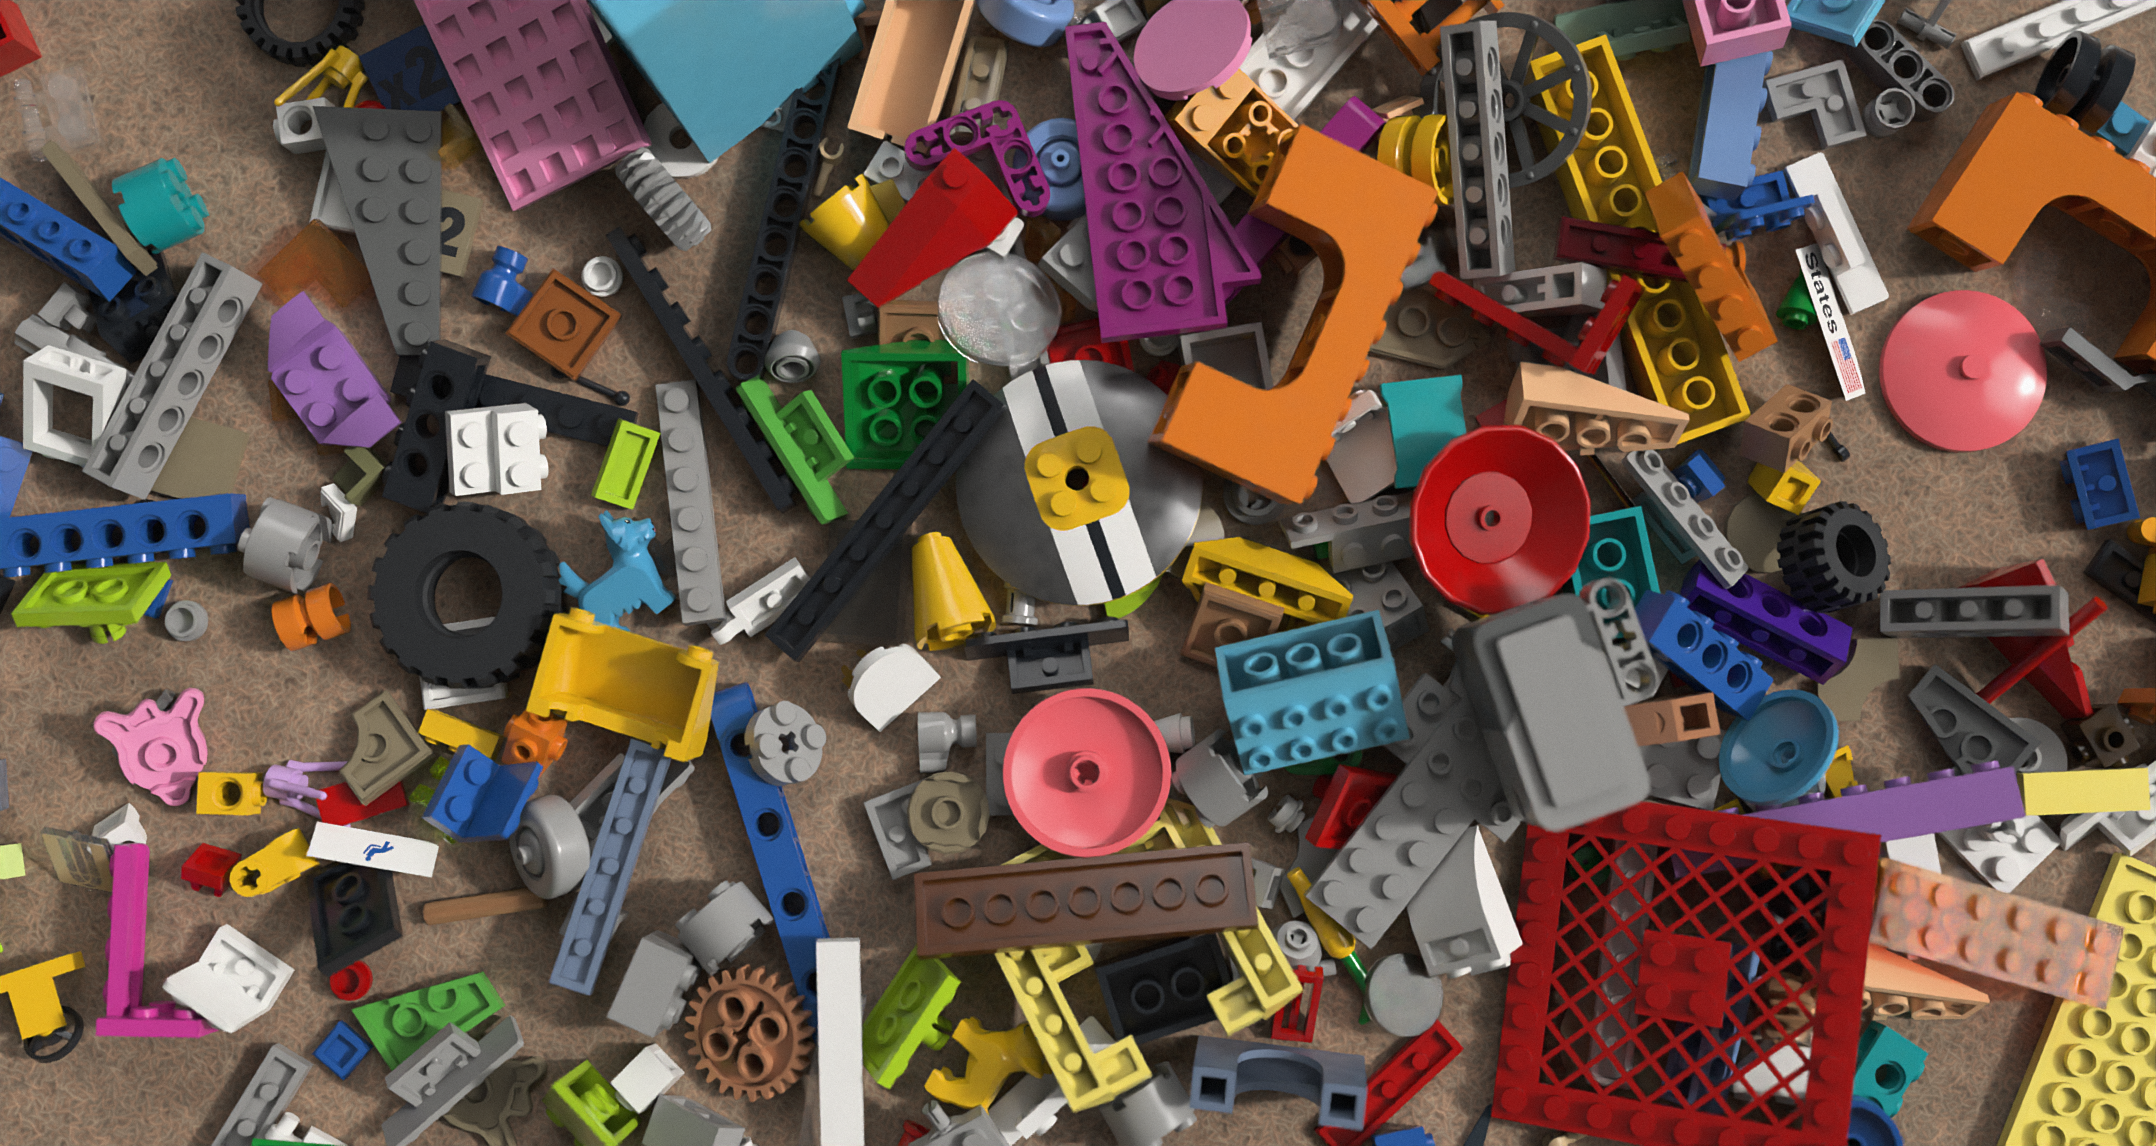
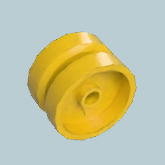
M1447 113L1426 115L1423 119L1417 115L1390 118L1384 125L1379 139L1377 161L1439 190L1434 204L1438 206L1454 204Z

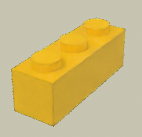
M427 709L418 731L419 734L425 736V741L435 745H439L440 742L449 745L448 750L456 752L459 745L469 744L492 761L496 760L504 740L503 735L435 709Z

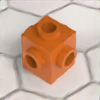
M526 709L520 716L514 714L508 721L503 736L508 739L501 761L508 765L537 761L543 766L540 777L553 761L560 759L567 746L568 739L563 736L568 720L553 714L551 711L548 717L527 712Z

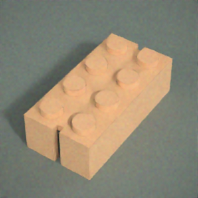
M976 0L885 1L847 127L850 131L882 142L886 141L887 135L892 136L891 143L893 145L905 148L906 139L911 133L939 121ZM923 142L916 143L915 152L928 156L930 147H925Z

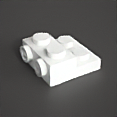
M527 403L445 411L450 493L454 496L497 491L499 494L505 495L541 490V479L548 477V462L545 455L540 454L539 439H545L547 427L543 415L538 414L537 409Z

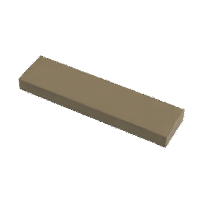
M52 140L40 148L42 153L124 256L145 276L157 269L156 261L137 240L132 231L74 159L58 143Z

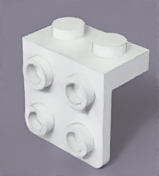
M1370 389L1367 391L1360 390L1348 396L1352 399L1351 408L1342 422L1337 421L1331 435L1335 438V443L1330 455L1326 459L1351 504L1368 501L1395 484L1396 462L1387 404L1381 394Z
M226 924L217 930L200 960L168 977L163 984V989L171 994L176 1003L190 1007L205 1017L208 1024L220 1031L234 1032L272 1008L295 970Z

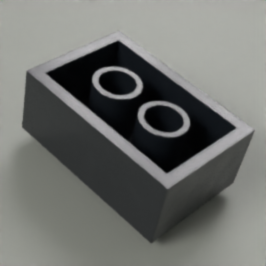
M1216 933L1178 936L1094 963L1095 972L1117 1042L1131 1035L1136 1045L1218 1020L1207 1000V995L1231 983Z

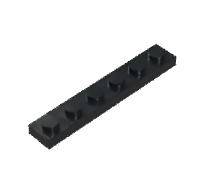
M399 357L390 390L391 393L405 397L408 396L412 386L418 383L422 370L418 366L419 357ZM488 374L485 375L475 408L527 403L537 409L538 414L543 415L547 432L605 447L609 446L618 418L636 424L639 415L636 411ZM442 376L439 380V389L442 394L448 397L452 386L449 379Z

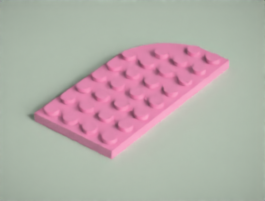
M414 0L513 211L528 207L622 160L628 153H633L640 147L647 148L652 145L586 0Z

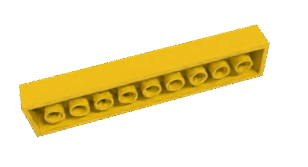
M1605 34L1576 45L1586 63L1592 87L1591 113L1587 128L1579 145L1567 161L1555 170L1572 218L1659 233L1645 192L1661 184L1662 180ZM1555 52L1532 60L1523 84L1526 86L1566 67L1560 54ZM1567 80L1531 97L1530 102L1570 121L1574 102L1572 80ZM1536 121L1548 154H1550L1558 146L1564 134ZM1606 269L1607 286L1612 279L1619 281L1624 274L1646 287V290L1620 331L1621 347L1639 395L1689 415V422L1677 445L1748 419L1751 413L1719 329L1691 284Z

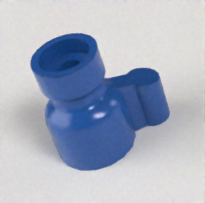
M497 246L492 257L493 268L484 270L480 274L471 297L488 306L490 303L501 307V311L518 317L534 295L516 281L517 274L523 273L528 258L506 247Z

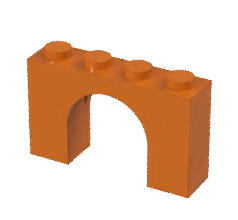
M1681 171L1645 192L1660 236L1737 360L1741 362L1778 342L1757 292L1741 266H1733L1710 223L1700 198L1684 172Z

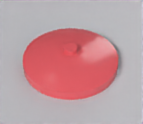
M1957 290L1931 296L1906 311L1893 325L1886 337L1879 361V379L1885 403L1895 420L1906 432L1930 447L1947 452L1969 453L1997 446L2008 441L2024 429L2032 420L2042 402L2047 383V362L2044 349L2039 344L2041 340L2033 326L2022 313L2006 301L1993 295L1978 291Z
M1080 688L1055 694L1037 704L1024 716L1015 728L1006 748L1003 763V783L1013 814L1021 826L1034 839L1062 854L1077 857H1095L1118 852L1130 846L1146 834L1154 825L1165 806L1169 794L1171 762L1166 742L1160 730L1150 716L1138 705L1110 691Z

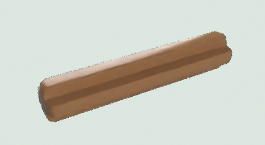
M527 887L429 902L424 905L423 914L427 925H435L540 909L548 905V899L536 896Z

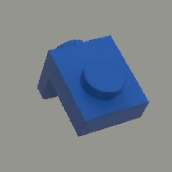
M1702 449L1694 451L1671 470L1676 479L1687 488L1690 496L1696 503L1713 497L1725 487L1723 484L1725 476Z

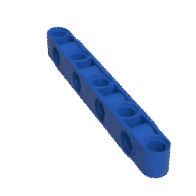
M747 682L714 692L711 719L799 996L804 995L805 997L802 1002L803 1010L812 1011V1015L807 1018L809 1026L816 1028V1032L811 1035L815 1044L819 1046L817 991L810 985V975L817 972V939L830 938L782 786H775L764 781L753 770L749 759L753 758L752 754L747 757L741 756L735 749L736 739L739 735L745 733L748 722L758 711L751 688ZM766 812L773 813L779 819L780 826L775 835L766 834L760 827V819ZM788 892H796L803 897L805 907L801 913L795 914L786 908L785 897Z

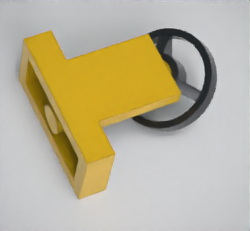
M81 951L0 976V994L9 993L23 1040L24 1050L28 1056L39 1063H51L65 1057L76 1047L82 1037L84 1022L81 1015L68 1006L60 1005L52 978L86 967ZM63 1013L74 1016L75 1029L73 1033L66 1031V1021ZM61 1039L68 1040L60 1050L45 1056L34 1054L44 1045L52 1046Z

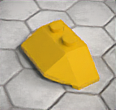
M1241 537L1194 543L1182 577V582L1187 589L1191 590L1197 602L1205 582L1283 607V617L1276 633L1345 618L1353 600V595L1318 563Z

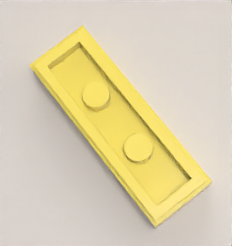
M2148 768L2017 773V784L2025 816L2151 810Z

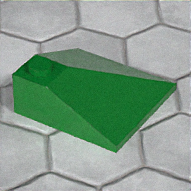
M960 338V342H952V340H935V342H930V340L914 339L907 340V342L901 341L842 350L845 444L854 457L853 460L846 464L847 469H900L969 384L968 338ZM951 361H958V384H944L943 376L951 375ZM921 381H929L932 383H921Z

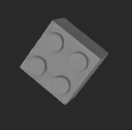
M659 930L650 933L641 939L607 1018L654 1038L664 1029L669 1030L673 1023H678L687 1004V1001L681 997L684 991H687L690 984L695 985L703 967L678 938Z

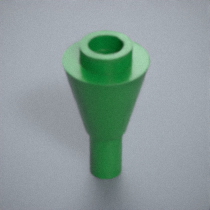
M1801 267L1798 277L1794 280L1776 311V316L1783 319L1782 323L1792 329H1805L1807 326L1813 325L1818 321V316Z

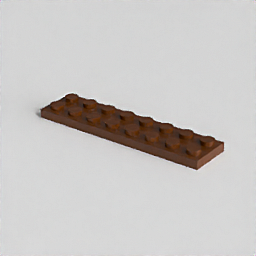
M1250 842L914 873L917 956L920 960L1259 929Z

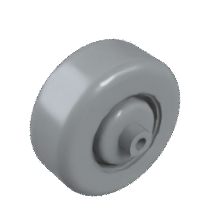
M549 794L528 800L520 814V823L517 829L509 836L512 857L520 877L531 892L543 899H552L580 889L590 865V849L579 816L573 807L558 795Z

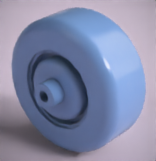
M976 0L979 11L994 28L1019 43L1034 47H1048L1057 43L1074 15L1073 0Z
M1055 118L1041 122L1027 132L1051 193L1049 204L1040 216L1057 221L1074 220L1087 213L1076 120ZM1020 149L1015 150L1013 169L1022 168L1027 163V157ZM1031 171L1028 175L1021 178L1025 186V194L1021 199L1023 201L1030 200L1034 206L1038 205V198L1042 192L1040 190L1033 192L1028 178L1031 175H1035Z

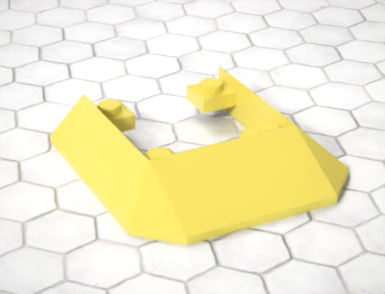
M1167 798L1160 816L1146 834L1130 846L1108 855L1222 844L1213 828H1207L1201 823L1195 811L1196 806ZM1041 844L1001 865L1084 857L1062 854ZM1258 908L1259 929L1217 933L1241 978L1207 995V1000L1227 1037L1262 1018L1264 1020L1268 1019L1303 992V988ZM1085 945L994 953L1073 1112L1115 1100L1114 1096L1152 1077L1131 1035L1093 1055L1057 983L1093 965L1092 958Z

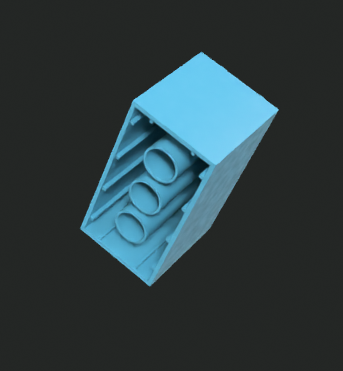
M587 0L615 41L709 163L713 162L777 113L774 110L782 108L793 95L795 89L802 87L804 94L819 83L816 76L820 74V71L828 74L832 70L828 65L839 57L841 65H843L864 49L853 21L854 18L867 9L863 0Z

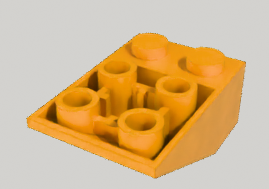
M1240 68L1219 87L1215 88L1212 85L1198 93L1188 95L1186 100H1177L1164 116L1178 140L1186 148L1253 198L1257 195L1281 138L1299 126Z

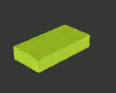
M618 418L591 495L597 499L633 510L661 433Z

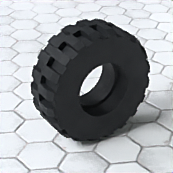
M457 502L456 505L452 506L440 504L430 507L428 514L424 516L413 515L404 522L406 529L401 534L392 533L384 543L388 550L383 558L376 557L371 570L377 572L374 586L368 585V600L374 601L375 612L370 613L369 616L373 629H381L384 636L379 641L387 654H395L398 658V666L409 674L419 675L422 681L432 685L456 689H483L493 687V685L498 683H508L520 677V672L524 669L533 668L540 662L542 657L540 654L544 650L553 615L566 612V607L561 606V593H565L566 586L558 581L560 576L557 567H559L560 560L555 551L549 550L546 545L547 539L538 529L529 526L526 520L502 509L474 502ZM469 557L479 558L491 564L498 573L502 585L501 606L495 619L483 631L473 635L457 634L443 626L435 607L436 586L444 571L457 560Z

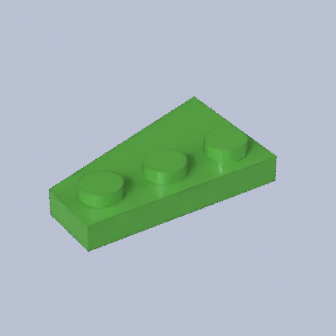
M484 971L362 1005L351 1010L390 1070L393 1071L449 1022L466 1033L506 1005Z

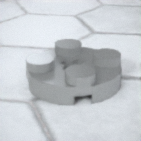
M781 701L757 711L748 722L744 736L745 746L750 744L753 758L749 759L753 770L764 781L775 786L797 784L810 778L820 765L823 752L822 747L826 743L824 729L815 723L808 712L789 701ZM779 736L785 737L789 742V750L785 753L781 750L783 743L779 740Z

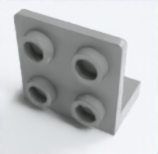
M1392 561L1346 570L1332 575L1335 580L1353 595V600L1346 617L1375 610L1380 611L1391 652L1429 631L1422 603Z

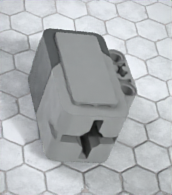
M1611 578L1591 581L1583 586L1579 597L1566 594L1535 599L1456 628L1457 630L1453 634L1451 641L1452 648L1508 805L1516 819L1520 822L1548 830L1559 831L1642 801L1647 796L1650 788L1649 776L1624 706L1651 696L1657 689L1658 675L1629 594L1622 583ZM1600 587L1608 590L1611 595V604L1606 610L1599 608L1595 602V594ZM1618 615L1619 620L1603 623L1602 618ZM1617 633H1623L1625 640L1621 641L1619 646H1613L1611 639L1616 637ZM1632 668L1639 673L1641 679L1640 686L1634 692L1630 691L1625 685V676Z

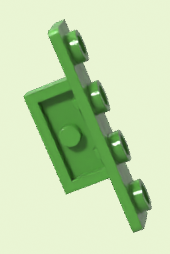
M764 378L756 381L742 382L738 385L736 391L742 398L743 406L753 416L764 433L765 441L774 449L781 460L787 476L798 487L812 515L821 524H826L849 514L827 479L853 460L854 457L812 390L801 392L782 408Z

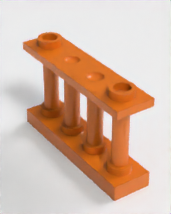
M1358 0L1421 76L1425 75L1441 61L1436 55L1439 52L1438 46L1441 44V26L1463 24L1482 8L1488 14L1498 12L1505 5L1501 0H1466L1428 34L1423 32L1419 35L1409 22L1412 20L1411 15L1428 0H1403L1402 2L1397 0L1394 3L1391 0Z

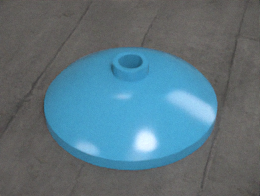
M1789 689L1765 695L1750 721L1736 717L1723 738L1719 753V768L1726 786L1740 799L1762 806L1785 803L1808 791L1825 774L1835 756L1839 733L1833 712L1820 698L1806 691Z

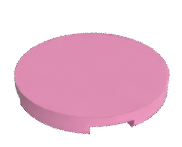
M1240 0L1170 1L1151 17L1142 29L1136 42L1134 65L1140 79L1149 91L1158 97L1168 100H1186L1188 95L1198 93L1212 85L1215 88L1219 87L1239 69L1250 50L1252 38L1250 37L1251 23L1248 12Z

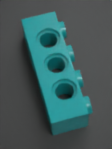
M1872 1020L1858 1042L1853 1094L1875 1102L1890 1118L1894 1117L1902 1106V1096L1910 1083L1915 1082L1923 1073L1925 1068L1924 1060L1929 1053L1888 1026ZM1885 1064L1887 1075L1883 1081L1876 1083L1875 1072L1878 1067ZM1856 1138L1847 1139V1146H1860Z

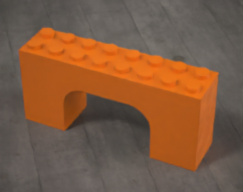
M2015 92L1987 105L1922 203L1907 230L1974 272L2003 265L2037 213L2045 205L2062 210L2133 254L2145 266L2151 283L2149 301L2121 344L2114 359L2138 374H2156V177L2149 173L2151 169L2139 160L2133 158L2126 159L2114 152V145L2109 141L2097 136L2090 137L2078 129L2079 124L2072 118L2062 114L2054 115L2042 107L2043 102L2030 93Z
M1303 124L1282 137L1248 214L1303 240L1313 248L1321 261L1324 275L1323 287L1284 376L1269 390L1251 387L1197 361L1181 366L1147 443L1280 504H1301L1303 499L1308 500L1318 482V477L1314 474L1320 460L1325 461L1333 449L1335 438L1331 435L1337 421L1342 422L1351 408L1352 399L1348 397L1354 383H1359L1366 374L1369 366V360L1366 359V355L1372 343L1377 344L1384 333L1387 322L1382 319L1388 305L1393 306L1402 292L1404 283L1399 281L1406 266L1410 267L1419 253L1421 244L1417 242L1421 230L1423 227L1427 228L1435 217L1438 205L1434 204L1439 190Z

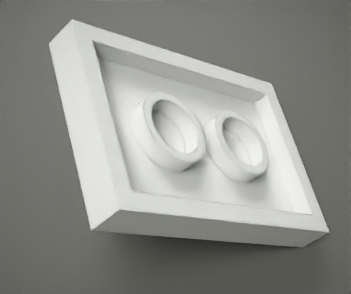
M1954 766L1952 769H1954L1955 776H1961L1956 766ZM2038 815L1938 833L1994 893L2001 898H2005L2062 842Z

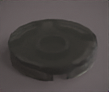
M1413 953L1388 954L1377 960L1368 971L1364 982L1366 984V995H1363L1364 1007L1370 1020L1381 1031L1399 1037L1418 1036L1432 1027L1440 1016L1443 1005V986L1439 975L1429 976L1423 957Z

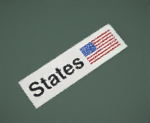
M1817 243L1796 249L1795 251L1845 400L1847 401L1865 394L1856 355L1819 245Z

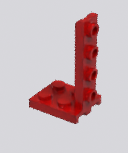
M1437 271L1428 282L1438 288L1435 296L1444 302L1456 307L1459 301L1473 308L1470 316L1481 323L1492 327L1496 321L1507 327L1509 330L1505 336L1527 348L1529 343L1533 342L1545 350L1541 357L1563 368L1566 362L1582 372L1593 375L1646 290L1645 286L1624 274L1619 281L1612 279L1600 299L1605 304L1597 318L1590 316L1578 335V339L1583 342L1580 347H1577L1450 274Z

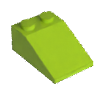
M585 1060L559 1079L542 1099V1102L547 1106L546 1113L557 1126H565L573 1134L576 1146H617L643 1121L634 1110L626 1109L615 1096L617 1091L588 1060Z

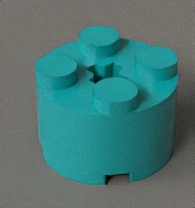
M163 158L157 159L112 180L113 194L121 191L125 203L118 205V208L126 224L144 247L150 244L154 245L152 249L154 254H158L203 234L205 229L203 218L209 216L202 197L199 194H191L185 182L187 180L186 172L176 158L168 161Z

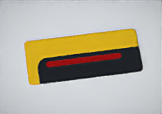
M1596 453L1595 455H1587L1627 509L1636 507Z

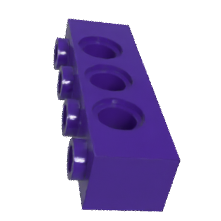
M1701 559L1686 574L1679 595L1689 601L1687 606L1689 610L1699 612L1710 618L1714 622L1712 627L1714 630L1729 635L1737 642L1822 685L1846 663L1852 627L1824 613L1815 612L1813 608L1807 609L1802 605L1801 601L1747 574H1744L1732 587L1725 589Z

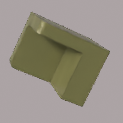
M348 446L344 452L351 459L333 476V480L347 493L344 498L350 504L362 507L383 485L382 477L388 464L371 447Z

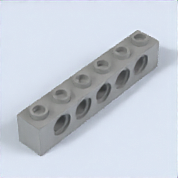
M1477 21L1441 26L1440 33L1460 278L1502 276L1515 271L1497 22Z
M203 252L201 253L82 472L112 488L146 500L263 283L229 264Z

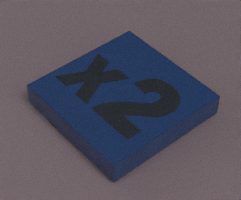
M425 24L359 56L381 104L386 109L439 111L442 113L462 103Z

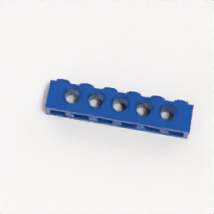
M228 493L0 518V570H3V578L31 575L30 567L44 566L45 573L72 571L71 563L86 561V568L114 566L113 558L127 557L128 564L154 562V554L169 552V559L196 557L195 549L210 548L211 555L236 553V545H238L242 533L245 529L249 528L246 494ZM199 517H202L206 523V531L202 537H198L194 530L195 521ZM157 522H161L164 527V536L159 542L155 539L152 529ZM117 526L123 534V539L118 546L112 540L113 530ZM75 531L81 537V544L77 550L71 544V537ZM33 536H36L39 541V550L35 555L30 549V541Z

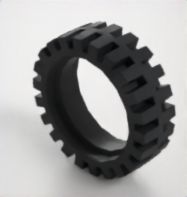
M236 0L240 6L235 7L237 16L242 20L240 22L242 29L262 51L287 65L290 63L295 67H305V64H309L314 67L326 56L330 49L336 50L339 45L347 49L350 48L347 43L350 39L356 40L359 35L356 30L357 26L363 25L364 17L361 14V10H365V1L338 0L337 11L329 26L320 35L304 42H290L277 37L270 31L264 18V0Z

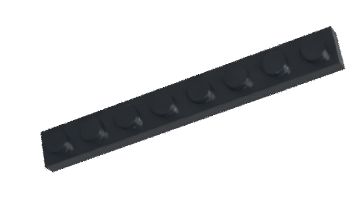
M620 226L606 234L778 511L784 514L797 506L792 497L798 493L796 487L786 472L778 475L771 464V461L776 459L774 452L764 438L757 441L749 427L753 426L755 422L742 403L735 406L728 395L729 392L734 390L721 369L714 373L706 360L712 356L710 350L699 335L692 338L685 327L686 324L691 322L688 315L678 301L671 304L663 291L670 287L657 267L650 270L642 257L646 256L648 252L635 233L628 236Z
M972 379L771 626L765 636L793 661L800 662L1001 416L1007 406Z

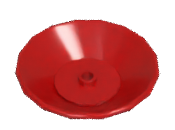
M1483 425L1450 440L1424 467L1410 501L1409 542L1422 576L1447 602L1479 615H1493L1535 599L1552 597L1576 572L1590 538L1591 500L1578 465L1554 439L1522 425ZM1488 511H1492L1494 514L1493 522L1487 525L1485 523V515Z

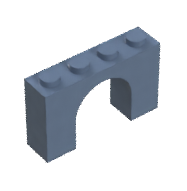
M1198 1036L1189 1108L1232 1113L1234 1097L1237 1094L1251 1090H1274L1295 1094L1316 1104L1319 1109V1125L1363 1130L1367 1093L1364 1055Z

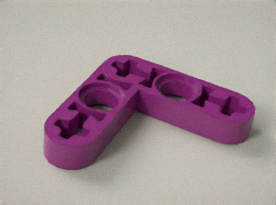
M996 100L918 129L906 139L904 148L905 159L910 167L922 172L935 169L954 147L965 157L989 148L1013 206L1020 214L1027 217L1039 216L1046 210L1051 195L1049 185L1018 112L1007 101ZM994 113H999L1001 118L1009 117L1006 129L1000 130L998 125H992L985 128L984 135L986 138L982 139L980 137V128L975 119H980L982 127L992 122ZM956 126H965L973 133V140L965 146L956 145L950 139L949 134L951 130ZM942 133L943 144L948 151L947 153H942V145L930 150L929 159H924L921 154H913L916 151V143L923 142L925 147L938 144V136L936 134ZM1010 149H1020L1025 153L1027 163L1019 169L1010 168L1004 162V154ZM1031 171L1035 174L1028 178L1033 192L1039 190L1042 192L1038 198V205L1034 206L1030 200L1022 201L1021 199L1025 194V186L1021 178L1028 175ZM1020 179L1017 183H1013V181H1012V180Z

